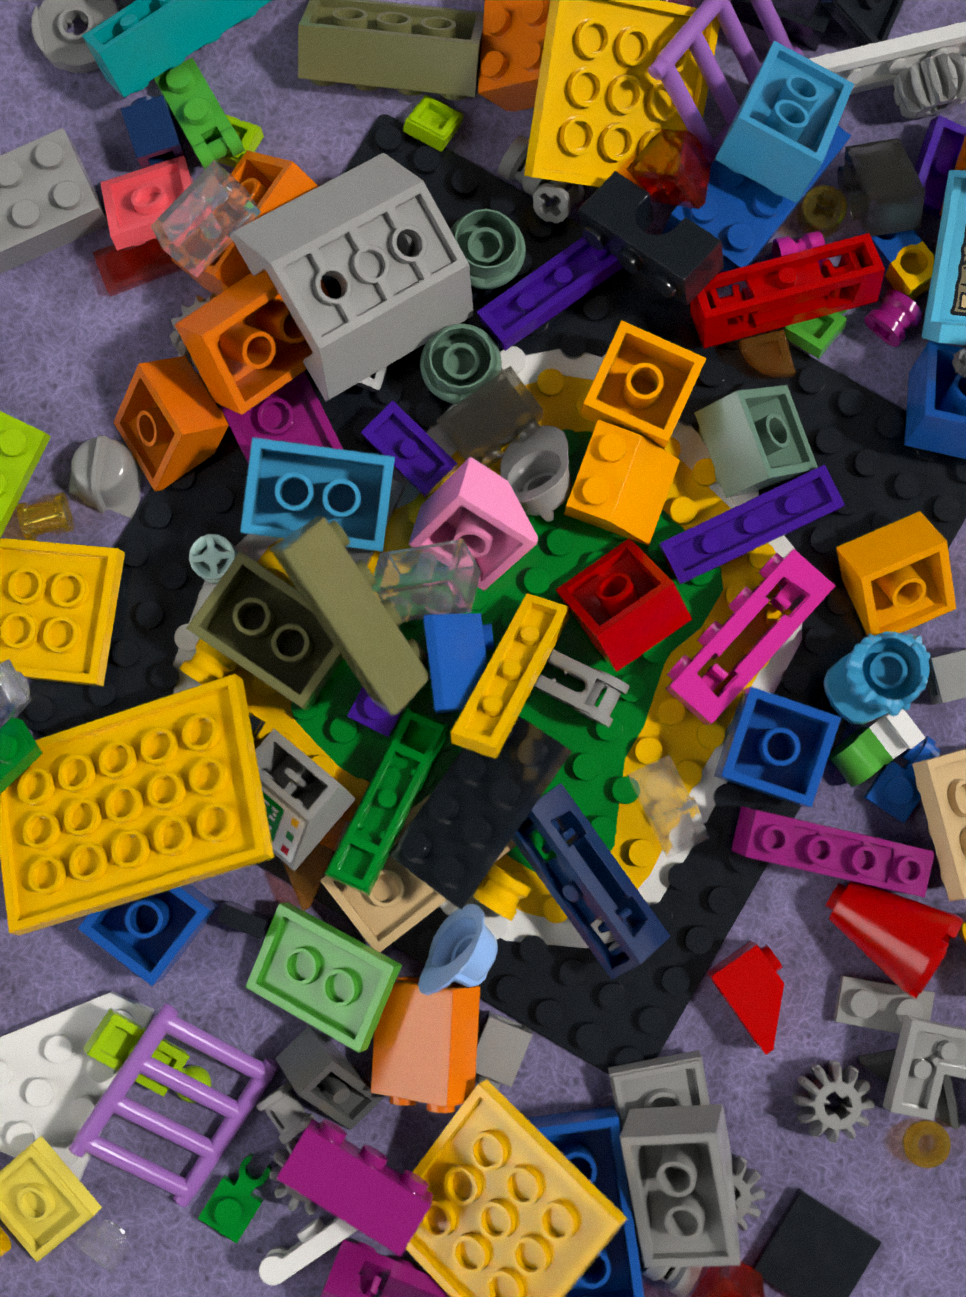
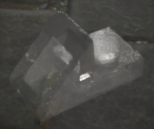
M670 755L627 774L666 858L672 857L709 839L694 797L689 796Z

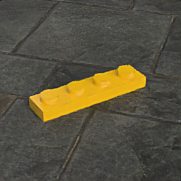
M528 593L525 595L451 731L452 744L495 759L497 758L569 619V606Z

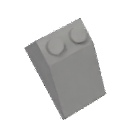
M723 1104L629 1109L620 1140L644 1267L740 1265L741 1258L731 1148Z

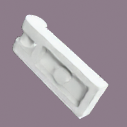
M337 1216L325 1224L321 1218H317L296 1234L300 1240L289 1249L283 1246L272 1248L261 1262L259 1275L264 1283L278 1285L355 1233L357 1229Z

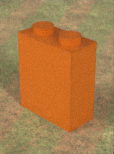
M399 976L394 983L374 1032L371 1093L389 1096V1103L394 1105L411 1106L416 1105L417 1102L427 1103L426 1110L430 1112H455V1105L463 1104L475 1089L480 986L466 987L451 982L442 990L426 995L422 994L418 988L420 978Z

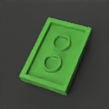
M285 902L280 903L276 909L245 987L360 1053L368 1049L402 964L291 903Z

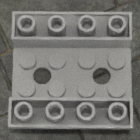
M385 153L370 159L229 234L254 277L267 271L313 351V354L302 361L325 401L426 344L441 328L452 324H460L474 316L470 267L467 259L424 181ZM399 234L408 235L414 241L416 246L414 257H407L399 251L397 246ZM329 275L338 280L341 286V296L339 299H331L322 292L320 286L322 276Z

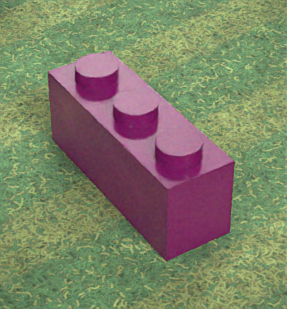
M312 1119L276 1179L401 1256L432 1204L433 1193L427 1190L429 1184L409 1170H404L403 1174L389 1167L386 1165L387 1157L375 1148L364 1144L360 1149L345 1139L347 1133L335 1123L326 1119L319 1123Z

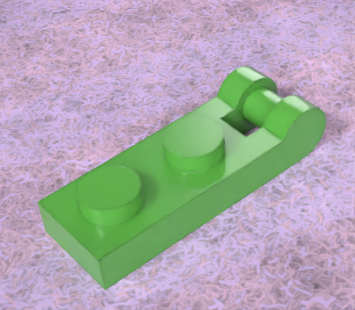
M193 57L154 78L205 172L217 166L216 161L230 153L234 157L245 151L235 129L230 124Z

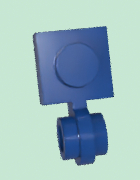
M925 736V739L909 750L906 749L901 755L902 758L908 761L904 768L893 761L886 766L884 765L863 798L900 823H905L921 799L916 786V777L912 763L939 756L941 750L935 746L936 741L929 736Z

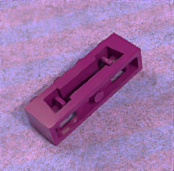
M741 806L731 851L745 857L924 898L935 854L934 851L744 806Z
M345 1239L339 1247L320 1297H374L379 1289L381 1290L380 1296L450 1297L429 1274L421 1272L415 1264L406 1260L395 1261L376 1253V1250L366 1243H352Z

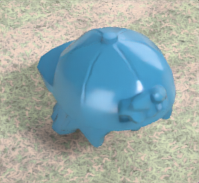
M887 631L877 635L868 634L867 637L862 639L861 644L855 645L851 653L834 664L827 671L823 683L827 698L839 716L849 723L863 725L887 713L891 716H897L902 709L904 711L909 710L911 702L926 688L929 678V659L931 655L929 652H926V647L922 644V637L920 635L914 636L911 633L905 635Z

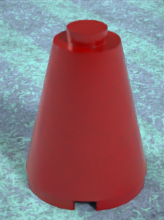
M850 881L847 887L839 882L825 904L827 908L832 910L828 919L899 988L915 1000L924 990L947 953L946 949L949 946L950 938L955 939L964 919L956 914L854 881Z

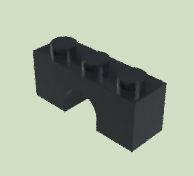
M616 171L579 208L583 228L582 235L585 240L596 250L601 251L605 249L617 257L618 262L628 272L632 274L639 272L652 282L659 293L667 298L674 296L688 306L724 267L722 241L686 217L668 233L661 235L645 233L646 228L654 221L650 193Z

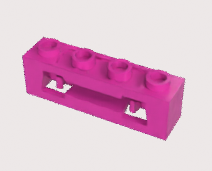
M792 549L784 557L776 552L758 572L764 578L753 591L746 586L728 605L734 613L725 623L721 625L715 620L698 638L697 641L703 645L692 659L684 654L666 674L672 681L665 689L705 725L712 724L835 587L828 578L795 549ZM777 583L783 587L771 600L766 598ZM797 597L802 599L788 616L784 614L775 620L729 673L716 663L707 670L702 678L697 674L710 658L714 660L726 650L768 602L782 613L792 605V602ZM728 675H731L733 678L716 696L713 690Z

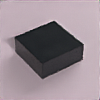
M228 901L224 903L217 921L260 939L266 935L272 918L233 901Z

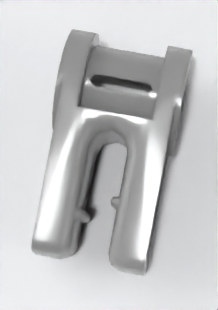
M553 649L547 663L562 671L564 676L570 675L586 685L585 689L582 692H575L557 683L555 678L549 679L543 675H539L533 688L572 707L574 711L609 728L613 721L610 715L620 695H626L630 686L604 671L596 668L592 669ZM607 689L599 706L595 707L602 691Z

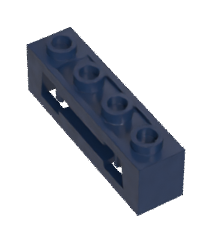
M559 783L543 794L514 834L512 840L612 980L641 965L670 935L562 783ZM538 831L546 840L541 850L547 854L553 849L557 857L545 861L528 836ZM599 917L603 920L598 926L599 932L610 931L615 938L609 949L591 926Z

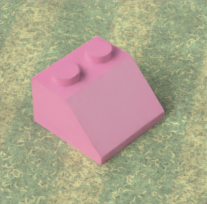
M469 457L420 506L408 545L485 591L537 544L538 536L509 481L472 457Z

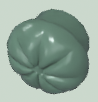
M490 209L474 210L461 217L450 228L469 263L471 287L476 289H495L511 281L523 266L526 254L523 235L518 226L501 212Z
M452 324L438 330L427 341L420 357L421 375L428 389L441 400L452 404H470L481 400L493 390L501 374L502 360L497 344L485 331L469 324Z

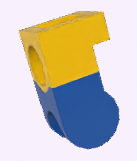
M891 212L860 233V235L870 233L885 268L884 275L895 290L914 300L930 289L935 256L916 232L909 228L899 215Z

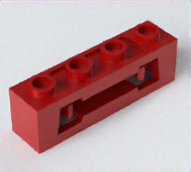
M870 233L718 273L690 303V313L704 349L877 302L885 268ZM842 255L838 266L834 267L828 259L823 262L822 270H820L818 260ZM745 280L747 288H743L742 292H740V285L735 284L732 285L731 295L719 298L717 288Z

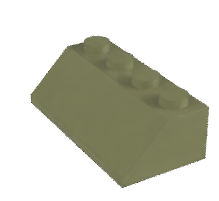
M310 0L298 24V78L309 79L311 83L319 86H331L336 84V82L354 84L357 89L364 91H374L380 87L398 89V92L410 96L430 92L439 93L449 100H463L467 97H475L480 71L484 12L377 0Z
M316 517L271 547L270 550L374 704L393 716L403 709L430 678V675L423 666L429 660L419 644L413 638L407 642L397 626L402 624L403 621L390 601L386 599L381 603L371 587L377 582L362 560L355 563L345 549L350 544V541L336 520L328 523L325 517Z

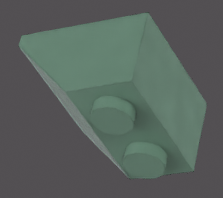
M787 385L735 391L695 412L699 424L700 437L707 446L715 468L716 480L723 489L725 498L750 494L799 477L818 468Z

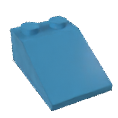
M773 41L721 144L715 160L726 165L731 171L743 174L767 187L772 193L784 196L797 203L824 161L854 83L784 45Z

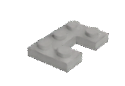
M904 1015L883 1107L893 1113L934 1120L944 1075L966 1079V1028Z

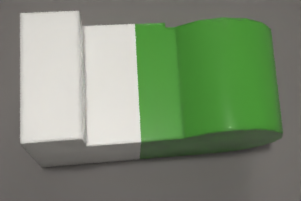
M902 709L897 716H891L887 713L863 724L834 748L828 758L847 783L854 787L869 779L883 765L886 766L906 749L915 747L925 739V736Z

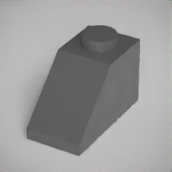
M310 1026L275 1058L300 1097L349 1130L383 1099L382 1095L371 1093V1083L330 1040Z

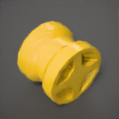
M199 639L195 644L196 653L190 660H185L179 669L202 685L223 678L227 672L234 671L238 664L202 639Z
M493 865L488 872L489 880L486 885L478 888L473 897L494 912L512 921L517 914L515 906L521 898L528 896L531 888L511 874Z

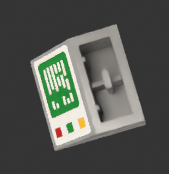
M273 729L257 747L255 752L273 853L295 871L356 799L326 771L277 730Z

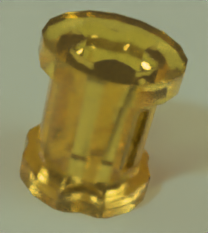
M63 492L56 493L54 499L31 505L27 502L17 504L18 521L26 540L36 541L38 535L62 529L66 533L74 531L75 525L69 501Z

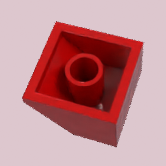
M630 538L555 589L564 604L569 606V611L595 648L616 672L692 620L674 582Z

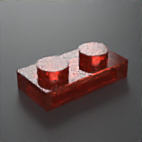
M173 232L148 240L142 245L130 246L118 251L114 244L94 251L93 255L108 294L113 296L183 270L171 260L184 242L181 232Z

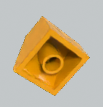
M598 419L566 504L564 515L649 546L680 460L644 436Z
M921 511L836 547L843 583L867 636L868 634L877 635L885 631L902 633L956 609L947 540Z

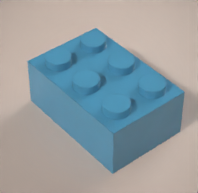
M252 437L241 533L286 538L314 518L325 517L328 523L336 520L344 530L350 541V544L346 547L383 552L395 457Z

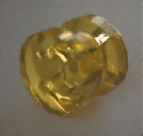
M821 185L814 187L807 193L798 209L797 221L800 229L804 234L820 231L823 238L831 236L836 232L846 216V199L841 191L833 186ZM817 204H819L820 206H824L825 208H829V209H827V210L820 209V208H818Z

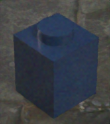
M163 95L158 97H140L133 101L131 106L121 108L136 158L142 169L185 155L172 112Z

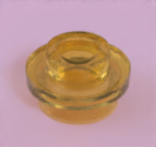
M923 1119L912 1123L906 1129L902 1145L906 1156L915 1165L922 1168H934L942 1164L948 1157L951 1142L948 1133L941 1125L935 1121ZM924 1135H930L934 1140L933 1147L926 1152L920 1151L918 1147L919 1139Z

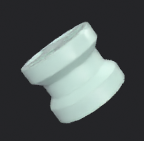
M208 534L200 537L193 543L190 549L189 561L197 575L210 583L217 584L238 555V550L226 538L218 534Z

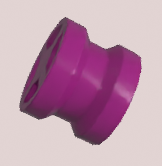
M891 289L883 296L880 308L872 309L864 320L866 326L885 343L892 347H898L906 338L905 331L909 327H916L923 319V313L907 295Z

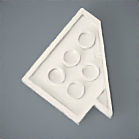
M112 991L1 1036L0 1151L16 1158L37 1138L42 1136L80 1181L91 1154L86 1152L83 1157H78L69 1151V1146L118 1073V1071L87 1055L83 1047L110 1008L145 1028L148 1026L154 1009Z

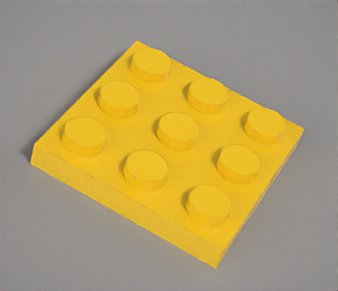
M0 538V676L104 687L125 552L118 548Z

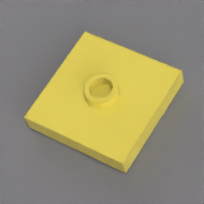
M42 1136L37 1138L0 1170V1219L36 1262L46 1256L102 1208Z

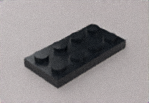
M518 715L496 759L466 748L462 749L391 850L389 856L450 903L463 909L572 751Z

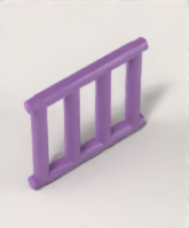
M704 0L648 68L649 74L654 79L661 80L701 154L697 163L704 171L715 161L721 144L740 107L702 32L716 16L750 86L761 66L730 0ZM750 0L771 45L773 41H776L804 56L798 47L792 46L772 1ZM688 48L727 122L714 139L675 67L677 61Z
M164 1004L76 1134L75 1139L69 1146V1151L78 1157H83L87 1152L174 1194L173 1200L178 1205L187 1207L265 1092L280 1065L277 1061L267 1057L262 1062L180 1019L177 1017L179 1012L173 1006ZM166 1033L251 1077L238 1099L235 1100L151 1057ZM141 1073L225 1116L212 1138L209 1139L126 1097V1093L138 1075ZM115 1113L199 1155V1157L184 1178L98 1135L112 1114Z

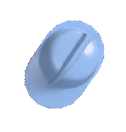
M470 903L465 905L463 909L458 908L440 925L433 937L429 956L419 979L418 988L422 994L430 995L436 993L451 982L466 987H475L486 979L488 971L495 961L498 944L493 933L485 925L484 912L479 905Z

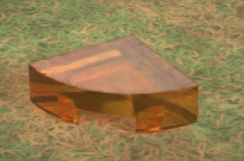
M784 330L739 341L738 346L743 357L757 371L778 378L793 377L795 374Z

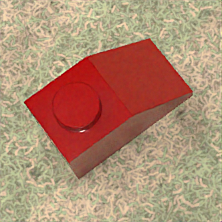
M750 940L706 973L758 1048L767 1055L774 1050L784 982L777 971L782 969L783 966L768 945L759 948L756 943Z

